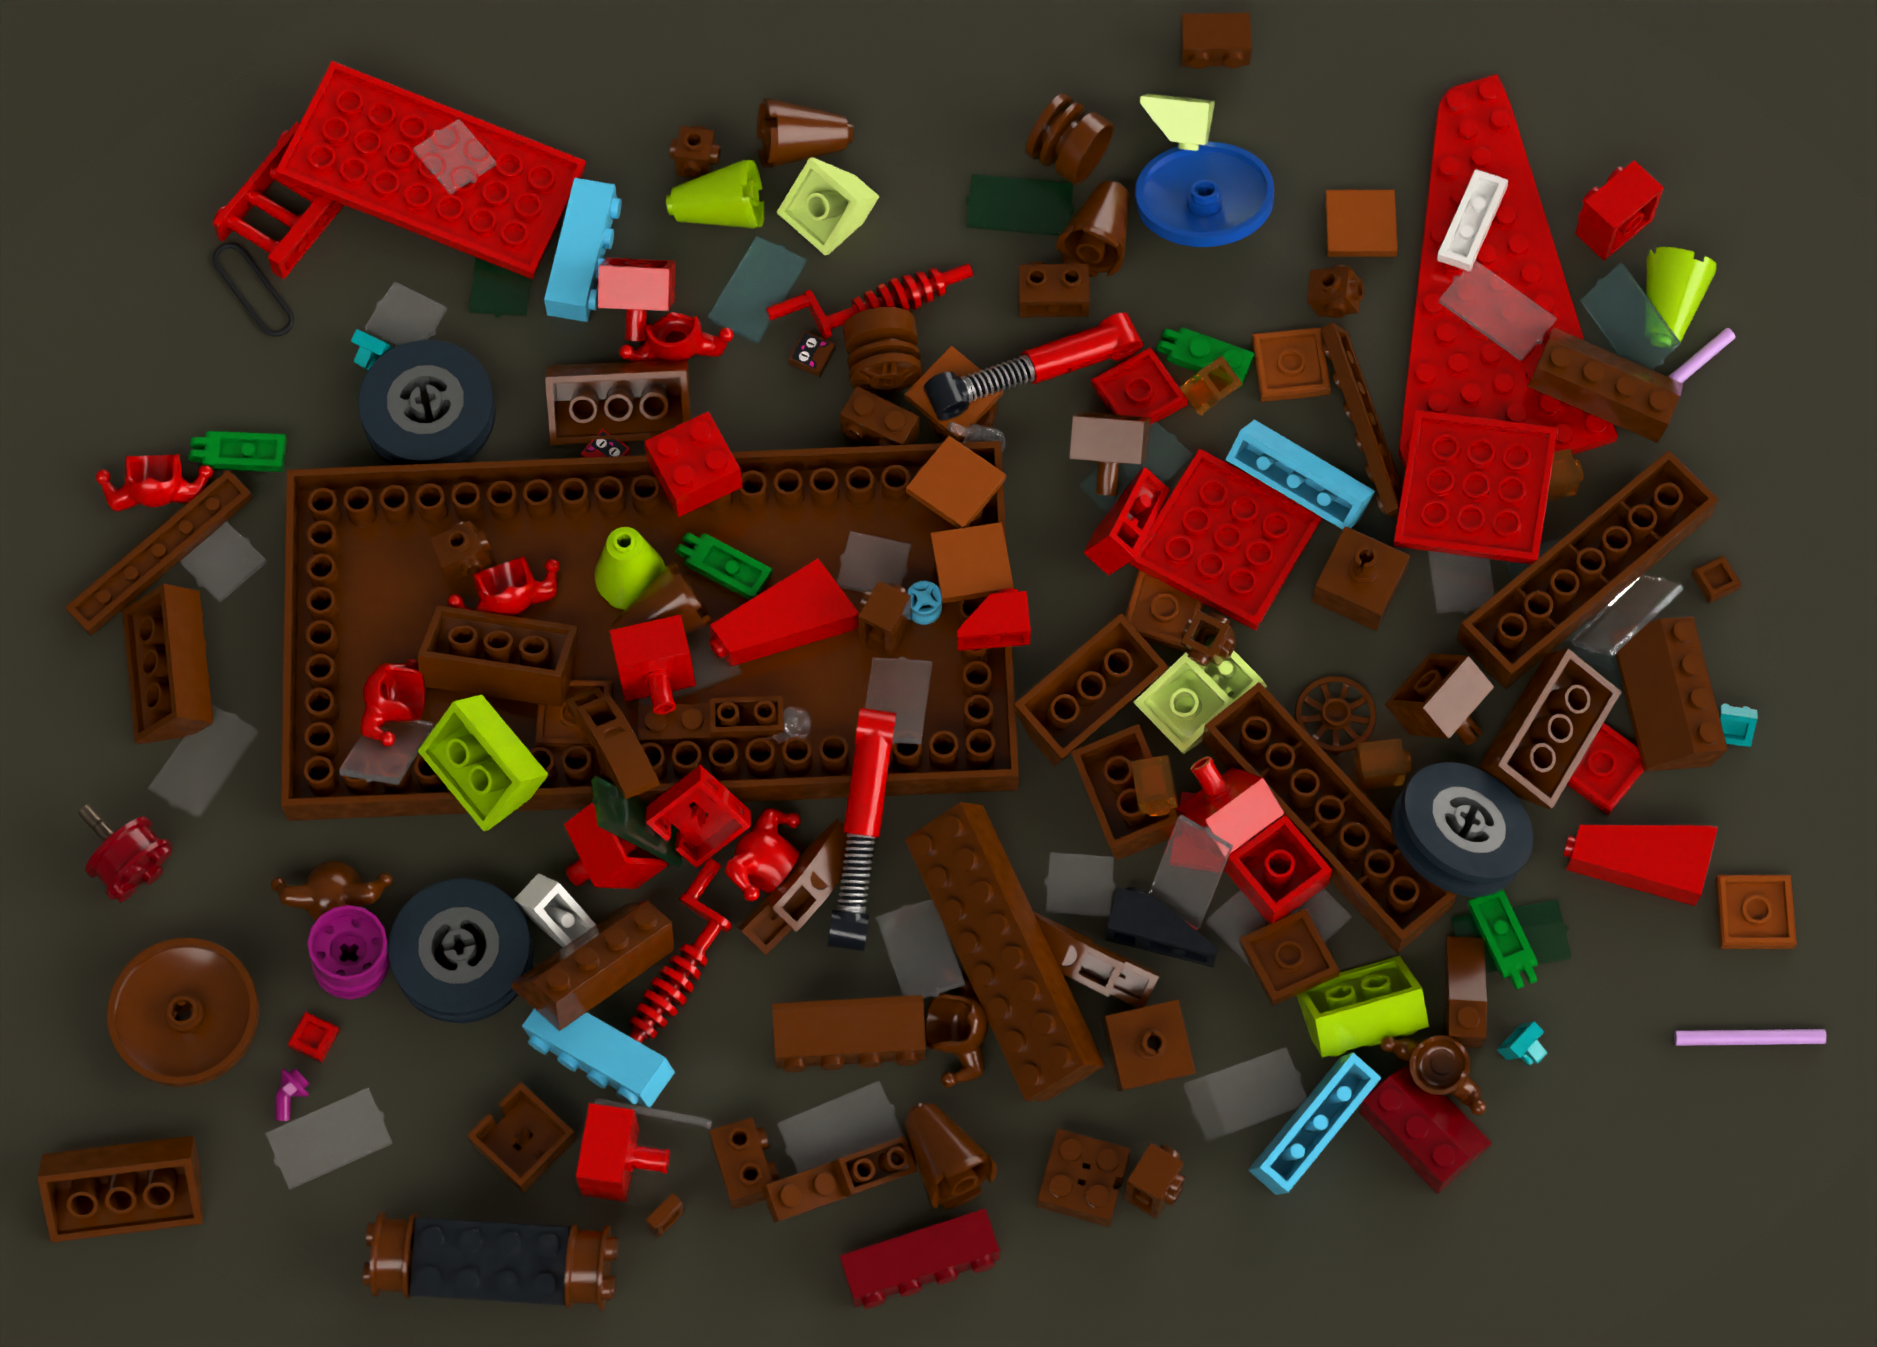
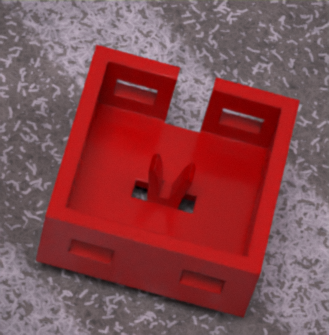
M699 765L646 807V824L666 842L671 839V824H673L679 830L676 833L675 850L697 868L751 827V810L702 765ZM695 802L696 805L691 807L690 804Z

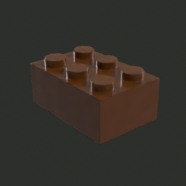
M1139 724L1071 751L1116 861L1184 833Z

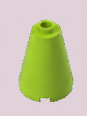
M750 159L741 160L675 186L671 190V195L666 197L668 213L670 216L674 215L677 222L753 229L762 227L764 222V201L759 202L758 191L763 190L757 166Z
M1657 247L1655 254L1651 249L1648 251L1646 258V336L1652 339L1651 343L1661 348H1672L1673 344H1679L1682 341L1716 273L1717 265L1712 259L1704 256V261L1701 262L1693 259L1695 252L1674 247Z
M620 527L612 531L607 538L596 565L595 583L600 595L610 605L626 610L666 567L661 556L638 531L630 527Z

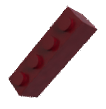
M984 1208L840 1255V1262L854 1306L863 1305L865 1309L885 1303V1297L900 1293L901 1297L918 1293L922 1290L921 1285L936 1281L937 1285L952 1282L959 1277L958 1273L970 1269L973 1270V1273L991 1269L995 1266L994 1262L1000 1260V1249L987 1211Z

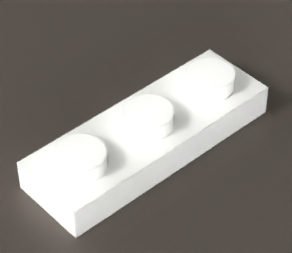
M1475 169L1438 252L1437 261L1469 272L1471 271L1508 187L1507 179Z

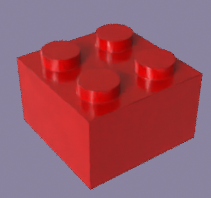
M1635 160L1625 168L1619 166L1610 174L1606 184L1600 189L1595 186L1584 196L1582 200L1584 203L1583 208L1577 216L1579 221L1575 234L1605 261L1653 221L1664 187Z
M709 411L644 441L647 460L678 517L743 487L741 469Z
M1284 815L1229 855L1225 872L1270 925L1285 918L1327 887L1330 882L1332 869L1292 821Z

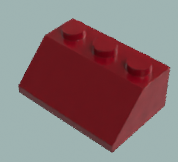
M1410 1064L1389 1076L1362 1101L1359 1114L1437 1194L1492 1145V1142L1446 1095H1435L1422 1090L1412 1078Z

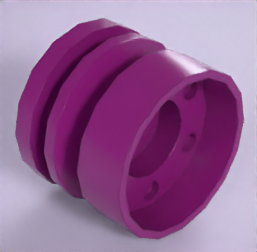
M346 905L332 908L317 919L310 930L308 948L314 978L320 987L334 997L348 1000L366 997L377 990L387 977L390 965L385 928L377 916L364 908ZM347 955L352 958L356 955L357 960L353 962L348 959L344 962L343 957Z

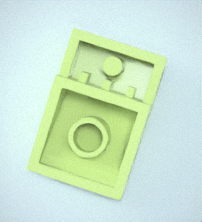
M1215 637L1208 638L1205 646L1210 648ZM1233 651L1228 660L1223 658L1219 666L1209 662L1207 667L1187 657L1188 654L1184 653L1134 701V704L1183 755L1202 742L1204 725L1258 682L1265 688L1267 687L1263 679L1235 651Z

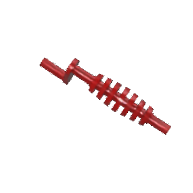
M967 263L943 273L939 272L937 268L929 269V278H927L923 271L916 272L915 281L910 274L901 276V283L895 277L888 280L889 290L884 283L876 286L877 297L870 289L864 293L865 302L862 301L860 296L852 299L850 308L828 316L824 314L811 289L804 291L799 296L766 307L765 310L771 321L808 307L822 337L827 339L832 337L831 329L844 325L846 320L856 313L873 308L895 307V305L897 308L909 311L908 301L912 309L916 310L922 306L920 296L927 304L934 300L933 291L937 297H941L946 294L945 288L948 285L972 277L973 271L970 264Z
M711 858L706 862L687 891L682 893L678 899L683 905L707 920L708 924L693 944H684L679 949L684 958L674 955L669 960L676 968L675 970L664 966L659 971L667 982L658 977H654L650 982V985L658 994L646 989L643 998L650 1006L639 1003L636 1011L642 1016L641 1019L632 1016L629 1021L632 1027L629 1037L639 1043H642L644 1039L647 1040V1038L653 1040L658 1035L657 1031L653 1029L654 1025L663 1029L668 1024V1021L661 1016L662 1014L673 1018L678 1013V1010L670 1003L671 1001L681 1007L685 1005L688 999L679 989L688 994L692 993L695 986L687 978L689 977L695 981L699 980L702 973L695 966L706 967L708 959L705 957V952L721 930L728 933L733 927L722 915L698 901L721 868V865Z

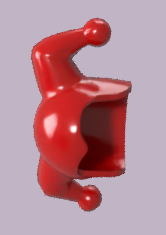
M671 312L653 325H646L647 341L642 346L633 349L629 344L622 345L619 349V355L625 360L630 359L632 362L689 360L694 355L720 357L724 353L728 342L733 339L734 333L732 329L725 327L720 330L719 336H713L702 331L697 316L692 318Z
M180 454L125 456V484L122 487L116 489L110 482V473L104 469L96 473V481L102 486L105 499L113 511L120 512L139 504L153 508L161 507L171 502L188 504L206 488L207 481L213 476L214 471L209 465H202L198 469L199 476L193 483H189L182 477Z
M525 556L473 574L480 597L474 609L465 606L462 597L458 594L450 595L447 604L453 608L516 616L524 612L530 605L547 602L556 596L557 572L560 569V564L555 559L547 560L545 563L547 574L543 581L534 579Z
M411 658L405 663H384L378 665L376 670L368 676L363 687V700L366 706L360 727L363 736L379 740L383 746L390 747L396 739L394 733L390 731L384 732L381 729L386 723L411 722L421 718L425 707L426 692L424 678L419 672L417 659Z
M766 808L759 815L753 830L738 841L733 857L727 862L725 873L743 891L744 898L747 901L753 902L757 900L760 895L759 889L772 893L784 881L796 864L800 852L779 835L777 826L779 824H787L791 828H797L801 823V817L798 814H786L773 808Z

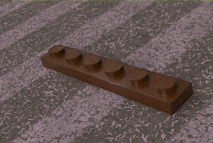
M1332 322L1321 328L1325 340L1322 342V348L1335 368L1333 379L1337 387L1343 391L1346 400L1343 404L1345 413L1354 422L1357 431L1354 434L1356 444L1365 454L1368 462L1365 465L1366 473L1378 490L1379 495L1376 496L1377 504L1383 514L1398 520L1403 486L1348 331Z
M227 470L65 606L67 613L92 636L253 499L252 493Z

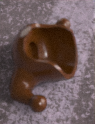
M332 860L316 866L311 871L305 884L290 886L286 885L285 879L277 877L272 880L270 885L272 891L278 893L282 904L305 909L310 917L317 921L321 915L332 908L346 905L360 907L375 903L384 889L392 885L393 877L390 873L383 872L377 876V881L362 883L359 874L352 866L344 862Z
M947 969L942 974V981L947 985L953 984L959 990L960 995L935 994L931 999L925 1017V1041L931 1050L955 1054L959 1057L962 1067L955 1073L947 1071L941 1076L942 1085L951 1088L956 1083L972 1081L983 1075L985 1067L980 1045L987 1036L989 1021L970 980L957 976L956 971L953 969Z
M1434 1035L1422 1041L1408 1038L1394 1040L1392 1036L1384 1037L1381 1040L1380 1047L1384 1052H1393L1397 1058L1410 1064L1412 1078L1422 1090L1435 1095L1450 1093L1463 1105L1469 1106L1473 1114L1479 1116L1485 1113L1487 1107L1485 1102L1482 1101L1481 1090L1469 1076L1470 1057L1466 1048L1457 1039L1448 1037V1035Z

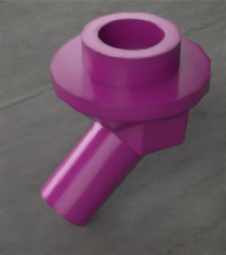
M284 1067L281 1069L280 1087L276 1092L275 1120L277 1121L290 1120L291 1097H307L310 1095L305 1089L310 1083L295 1067L290 1072Z

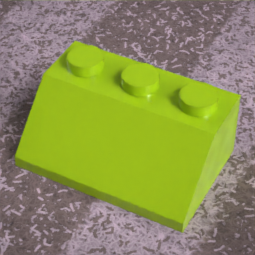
M482 694L453 701L418 750L419 754L483 831L490 830L530 800L549 775Z
M1400 956L1341 972L1338 977L1296 995L1311 1040L1322 1058L1339 1056L1347 1050L1361 1046L1377 1045L1387 1036H1409L1416 1033L1417 1030L1429 1027L1423 989Z

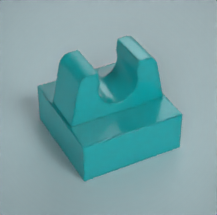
M356 329L351 339L352 343L359 346L354 363L367 370L382 355L394 348Z
M1724 703L1720 706L1719 718L1726 744L1751 747L1758 720L1757 710L1750 709L1748 706H1743V708L1732 707Z
M1535 1021L1520 1023L1496 1050L1506 1060L1521 1058L1528 1065H1531L1533 1062L1538 1064L1547 1054V1051L1537 1040L1544 1031Z

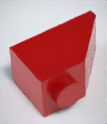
M1006 588L999 590L997 593L989 594L957 630V650L1030 645L1031 629L1027 591Z

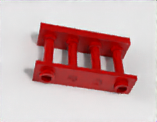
M297 121L290 130H285L280 135L276 147L227 206H222L217 211L212 222L219 240L224 242L230 233L234 231L268 252V260L272 272L283 280L344 207L343 204L276 178L275 171L300 124ZM276 180L310 201L311 205L303 215L297 216L264 196L263 193ZM253 205L290 227V231L282 240L275 241L242 220Z

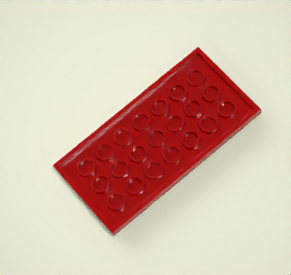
M331 61L275 174L277 179L533 279L567 209L574 178L581 179L586 169V161Z

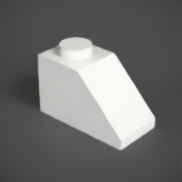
M539 873L514 899L534 924L562 947H565L596 925L559 882Z

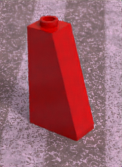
M819 558L712 623L710 625L711 639L708 642L714 654L719 659L724 657L732 667L853 631L859 627V612Z
M1579 825L1576 835H1568L1563 856L1569 858L1566 870L1696 906L1702 894L1718 827L1707 825Z

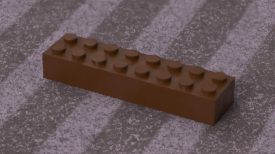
M1668 450L1538 558V561L1532 563L1465 619L1460 625L1456 640L1507 690L1539 663L1547 653L1552 652L1711 518L1719 498Z
M1260 682L1204 725L1202 742L1228 770L1233 767L1264 778L1285 813L1281 817L1286 815L1332 869L1330 881L1397 954L1453 908L1457 894L1432 884L1407 862L1395 842L1391 823Z
M960 802L905 838L904 840L977 998L986 1013L989 1024L1025 1101H1049L1106 1066L984 806Z

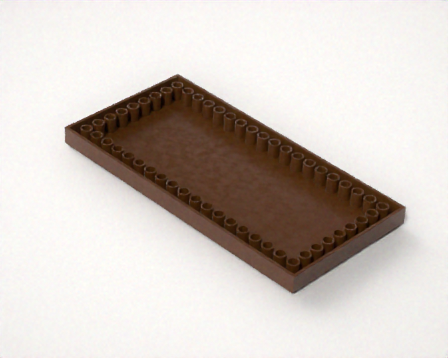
M1001 441L961 443L1003 472ZM942 443L731 452L741 469L743 487L680 517L677 516L646 455L287 470L281 807L287 821L468 813L419 754L418 750L453 701L477 696V694L425 687V707L419 720L399 723L388 722L381 728L384 732L390 731L395 734L396 740L390 747L383 746L379 740L363 736L360 731L361 719L366 707L363 700V687L368 676L376 670V667L384 663H405L411 658L418 660V653L437 605L449 607L447 600L450 595H460L463 599V604L472 609L476 607L480 600L474 577L464 576L453 581L442 569L431 538L447 531L453 524L465 523L470 520L479 531L482 529L486 531L493 549L488 550L492 564L484 567L483 570L525 556L534 579L543 581L547 574L545 569L546 561L555 559L559 562L560 569L557 572L556 596L547 602L530 605L524 612L514 617L578 626L571 680H611L613 682L612 698L638 739V706L653 705L651 697L625 702L613 645L609 635V630H613L611 624L625 610L610 605L600 595L595 583L596 565L607 538L612 531L620 527L633 528L661 556L665 567L675 562L680 568L675 574L680 573L683 579L687 577L708 609L703 614V617L709 615L713 618L714 622L749 600L684 565L685 558L678 555L675 549L678 544L693 548L682 540L686 532L700 537L702 533L708 534L772 568L773 575L762 592L819 558L860 614L859 605L863 595L868 589L873 591L878 580L887 585L889 583L900 585L907 592L914 583L919 581H929L939 587L931 533L958 528L907 494L906 487ZM1002 484L968 527L1002 522L1006 542L1004 488ZM987 597L942 603L940 617L928 625H921L912 620V624L892 659L861 645L858 627L847 633L731 667L724 657L719 659L712 651L708 642L711 639L710 625L686 634L696 686L672 691L675 704L710 703V698L783 696L784 733L736 744L723 739L714 742L711 747L699 748L697 744L691 741H683L677 745L645 743L641 746L655 771L660 785L628 799H625L602 767L596 752H589L582 746H571L565 751H550L544 747L535 748L537 703L490 696L484 697L549 774L531 799L515 811L584 809L594 800L637 803L638 806H648L699 765H702L741 802L848 798L860 708L897 712L885 796L1018 791L1019 767L1016 711L1013 707L1015 692L1012 646L957 650V630ZM930 605L922 606V608L931 607Z

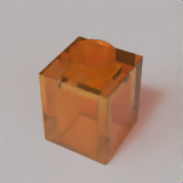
M1223 356L1197 372L1180 389L1201 416L1225 400L1243 384Z
M1571 449L1555 452L1547 502L1576 495L1580 482L1584 478L1581 463L1579 460H1574Z
M1401 738L1357 744L1354 757L1360 790L1403 785L1407 772H1411V758L1409 750L1403 751Z
M1168 755L1131 761L1137 802L1141 813H1148L1149 816H1162L1168 814L1170 809L1178 808L1172 765Z

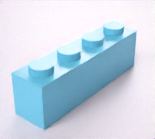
M574 178L544 298L548 316L588 322L591 310L596 311L598 307V290L596 287L599 265L605 260V250L612 248L614 229H611L613 218L618 219L621 212L622 200L617 198L615 184Z
M1253 420L1240 430L1226 458V461L1342 530L1345 526L1352 528L1361 520L1375 493L1373 489L1256 420Z
M535 1009L522 1025L530 1037L528 1043L534 1049L544 1055L548 1051L558 1056L557 1060L571 1071L575 1072L578 1068L588 1073L586 1077L600 1088L605 1089L609 1085L616 1089L617 1096L632 1106H635L638 1102L650 1109L675 1073L664 1056L587 1012L561 1031L555 1028Z
M1350 1053L1341 1056L1248 1171L1275 1195L1288 1193L1381 1077L1356 1054Z

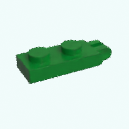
M1179 328L1178 332L1164 329L1161 335L1163 340H1160L1156 346L1159 352L1168 355L1167 360L1170 363L1242 388L1255 354L1186 328Z
M207 431L205 437H192L190 439L191 448L203 450H190L188 459L193 462H202L201 466L209 465L212 469L284 472L287 438L285 434Z
M686 532L682 540L693 548L678 544L675 549L678 555L685 558L683 563L686 567L748 600L761 594L773 575L772 568L705 533L697 537Z
M1504 890L1492 895L1469 900L1467 907L1501 978L1509 977L1516 990L1524 987L1520 972H1523L1529 984L1537 982V976L1533 967L1538 965L1537 959Z

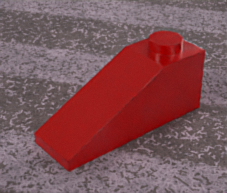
M1146 467L1140 469L1097 526L1083 553L1108 576L1134 560L1170 489Z

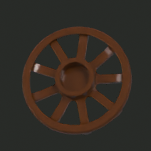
M1329 676L1310 683L1300 694L1295 707V721L1323 751L1333 753L1334 755L1352 751L1364 745L1371 736L1376 724V707L1371 695L1359 683L1345 677ZM1327 683H1344L1339 698L1331 697ZM1317 686H1320L1326 700L1324 704L1308 696ZM1352 686L1363 697L1348 704L1345 701V697L1349 687ZM1303 702L1317 709L1320 713L1318 715L1302 716ZM1368 703L1370 717L1351 714L1352 710ZM1322 722V726L1313 736L1304 726L1307 723ZM1349 722L1368 725V727L1360 737L1349 726ZM1328 729H1331L1333 732V745L1318 741ZM1343 729L1354 742L1339 745V730Z

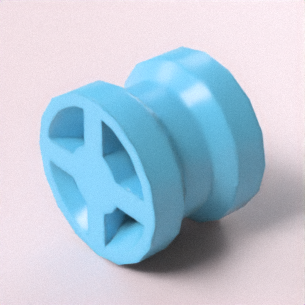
M929 581L914 583L908 589V595H911V620L921 625L931 624L940 617L942 612L940 589ZM926 605H930V606H931L930 608H929V607H927V608H922V606H926Z

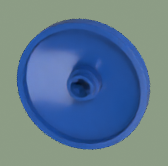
M1208 142L1206 145H1199V150L1196 151L1178 149L1177 146L1153 158L1141 171L1135 188L1136 208L1143 223L1163 239L1192 247L1221 246L1247 237L1264 224L1274 205V181L1267 166L1254 154L1240 147L1226 143Z

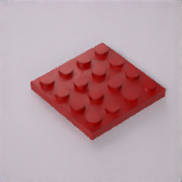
M1415 410L1394 547L1532 564L1538 561L1558 428Z
M1199 449L1155 519L1136 558L1130 562V565L1256 631L1323 518L1250 474Z

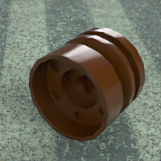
M1062 93L1047 105L1037 119L1027 140L1025 153L1034 160L1039 159L1040 163L1045 167L1051 166L1056 162L1055 172L1076 186L1090 176L1103 158L1111 142L1114 125L1094 111L1084 116L1085 107L1080 102L1073 103V99L1070 96Z
M897 307L873 308L856 313L846 320L843 325L846 352L849 354L847 363L850 370V383L853 388L858 386L872 394L897 392L911 387L923 376L919 348L916 347L918 336L915 317L908 310Z

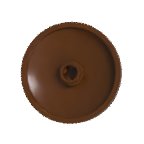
M176 938L162 941L135 956L117 977L110 993L107 1008L109 1034L121 1058L131 1069L145 1079L171 1087H190L204 1084L229 1071L238 1063L250 1047L259 1021L258 994L246 968L227 949L213 942L197 938Z

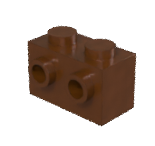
M1250 13L1182 14L1180 26L1182 67L1191 66L1195 69H1203L1208 66H1225L1228 68L1249 66L1252 50Z
M1034 261L1026 265H1019V318L1089 317V264H1080L1076 261H1066L1062 264H1045Z
M858 386L840 413L841 432L849 438L860 441L868 446L912 445L919 436V416Z
M878 580L873 591L868 589L865 592L859 605L861 610L858 616L859 641L861 645L892 659L912 624L911 595H908V592L900 585L895 583L887 585Z
M751 1117L709 1130L732 1210L764 1201L765 1197L761 1187L780 1179L774 1161L766 1162L763 1150L768 1149L769 1144L763 1126L756 1128L754 1119Z
M1150 1143L1127 1180L1124 1200L1157 1219L1166 1203L1173 1206L1183 1190L1182 1184L1186 1177L1181 1175L1184 1162L1179 1160L1180 1155L1166 1145L1161 1144L1158 1147Z

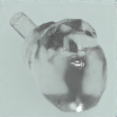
M950 422L948 425L949 431L964 436V442L1001 441L1002 452L1006 449L1007 440L1003 432L994 427L980 426L976 423L972 424L968 429L953 422Z
M799 707L786 708L784 710V733L764 739L770 740L775 738L777 744H781L791 737H807L812 727L809 712Z

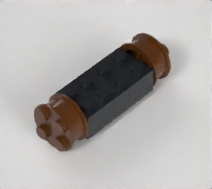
M383 1211L378 1213L374 1223H368L366 1246H371L370 1262H365L363 1285H370L371 1294L374 1297H378L381 1291L403 1292L406 1299H410L412 1296L535 1303L565 1305L567 1309H571L574 1303L596 1304L599 1311H604L607 1300L614 1299L616 1276L610 1275L611 1261L617 1260L619 1238L611 1236V1227L609 1225H605L603 1231L580 1230L577 1223H573L572 1226L429 1218L419 1217L415 1213H412L409 1219L387 1218L386 1213Z

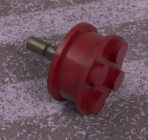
M89 804L84 805L78 811V815L91 829H94V832L103 841L88 860L85 872L92 878L98 877L107 887L106 895L111 900L117 899L119 903H122L133 895L140 884L145 882L149 885L162 875L164 869L161 866L171 856L173 845L168 839L160 840L151 830L152 822L147 817L136 818L115 832Z

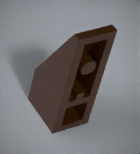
M1446 936L1444 1035L1457 1039L1466 1048H1481L1487 1037L1483 938Z

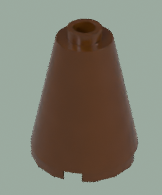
M764 98V103L759 105L757 138H761L764 149H758V155L764 168H772L846 150L847 144L853 141L852 123H847V118L844 115L772 98Z
M1116 181L1100 183L1058 237L1056 248L1057 251L1060 248L1063 253V262L1076 261L1080 264H1089L1090 277H1096L1098 272H1108L1107 276H1112L1120 270L1124 262L1130 195L1122 184Z
M673 562L653 580L611 625L613 629L681 614L685 634L710 625L714 620L709 615L703 617V614L708 609L687 577L683 579L680 573L675 574L680 568Z
M923 1102L913 1106L908 1111L904 1125L928 1199L934 1208L938 1209V1204H942L945 1210L964 1205L982 1193L979 1186L986 1179L989 1180L990 1184L993 1182L998 1172L993 1158L936 1104Z

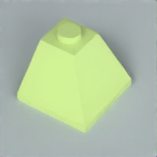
M1156 94L1141 96L1140 104L1171 142H1179L1178 149L1198 151L1199 145H1206L1208 143L1215 101Z
M812 157L808 159L776 213L824 255H829L864 223L880 196L856 175Z

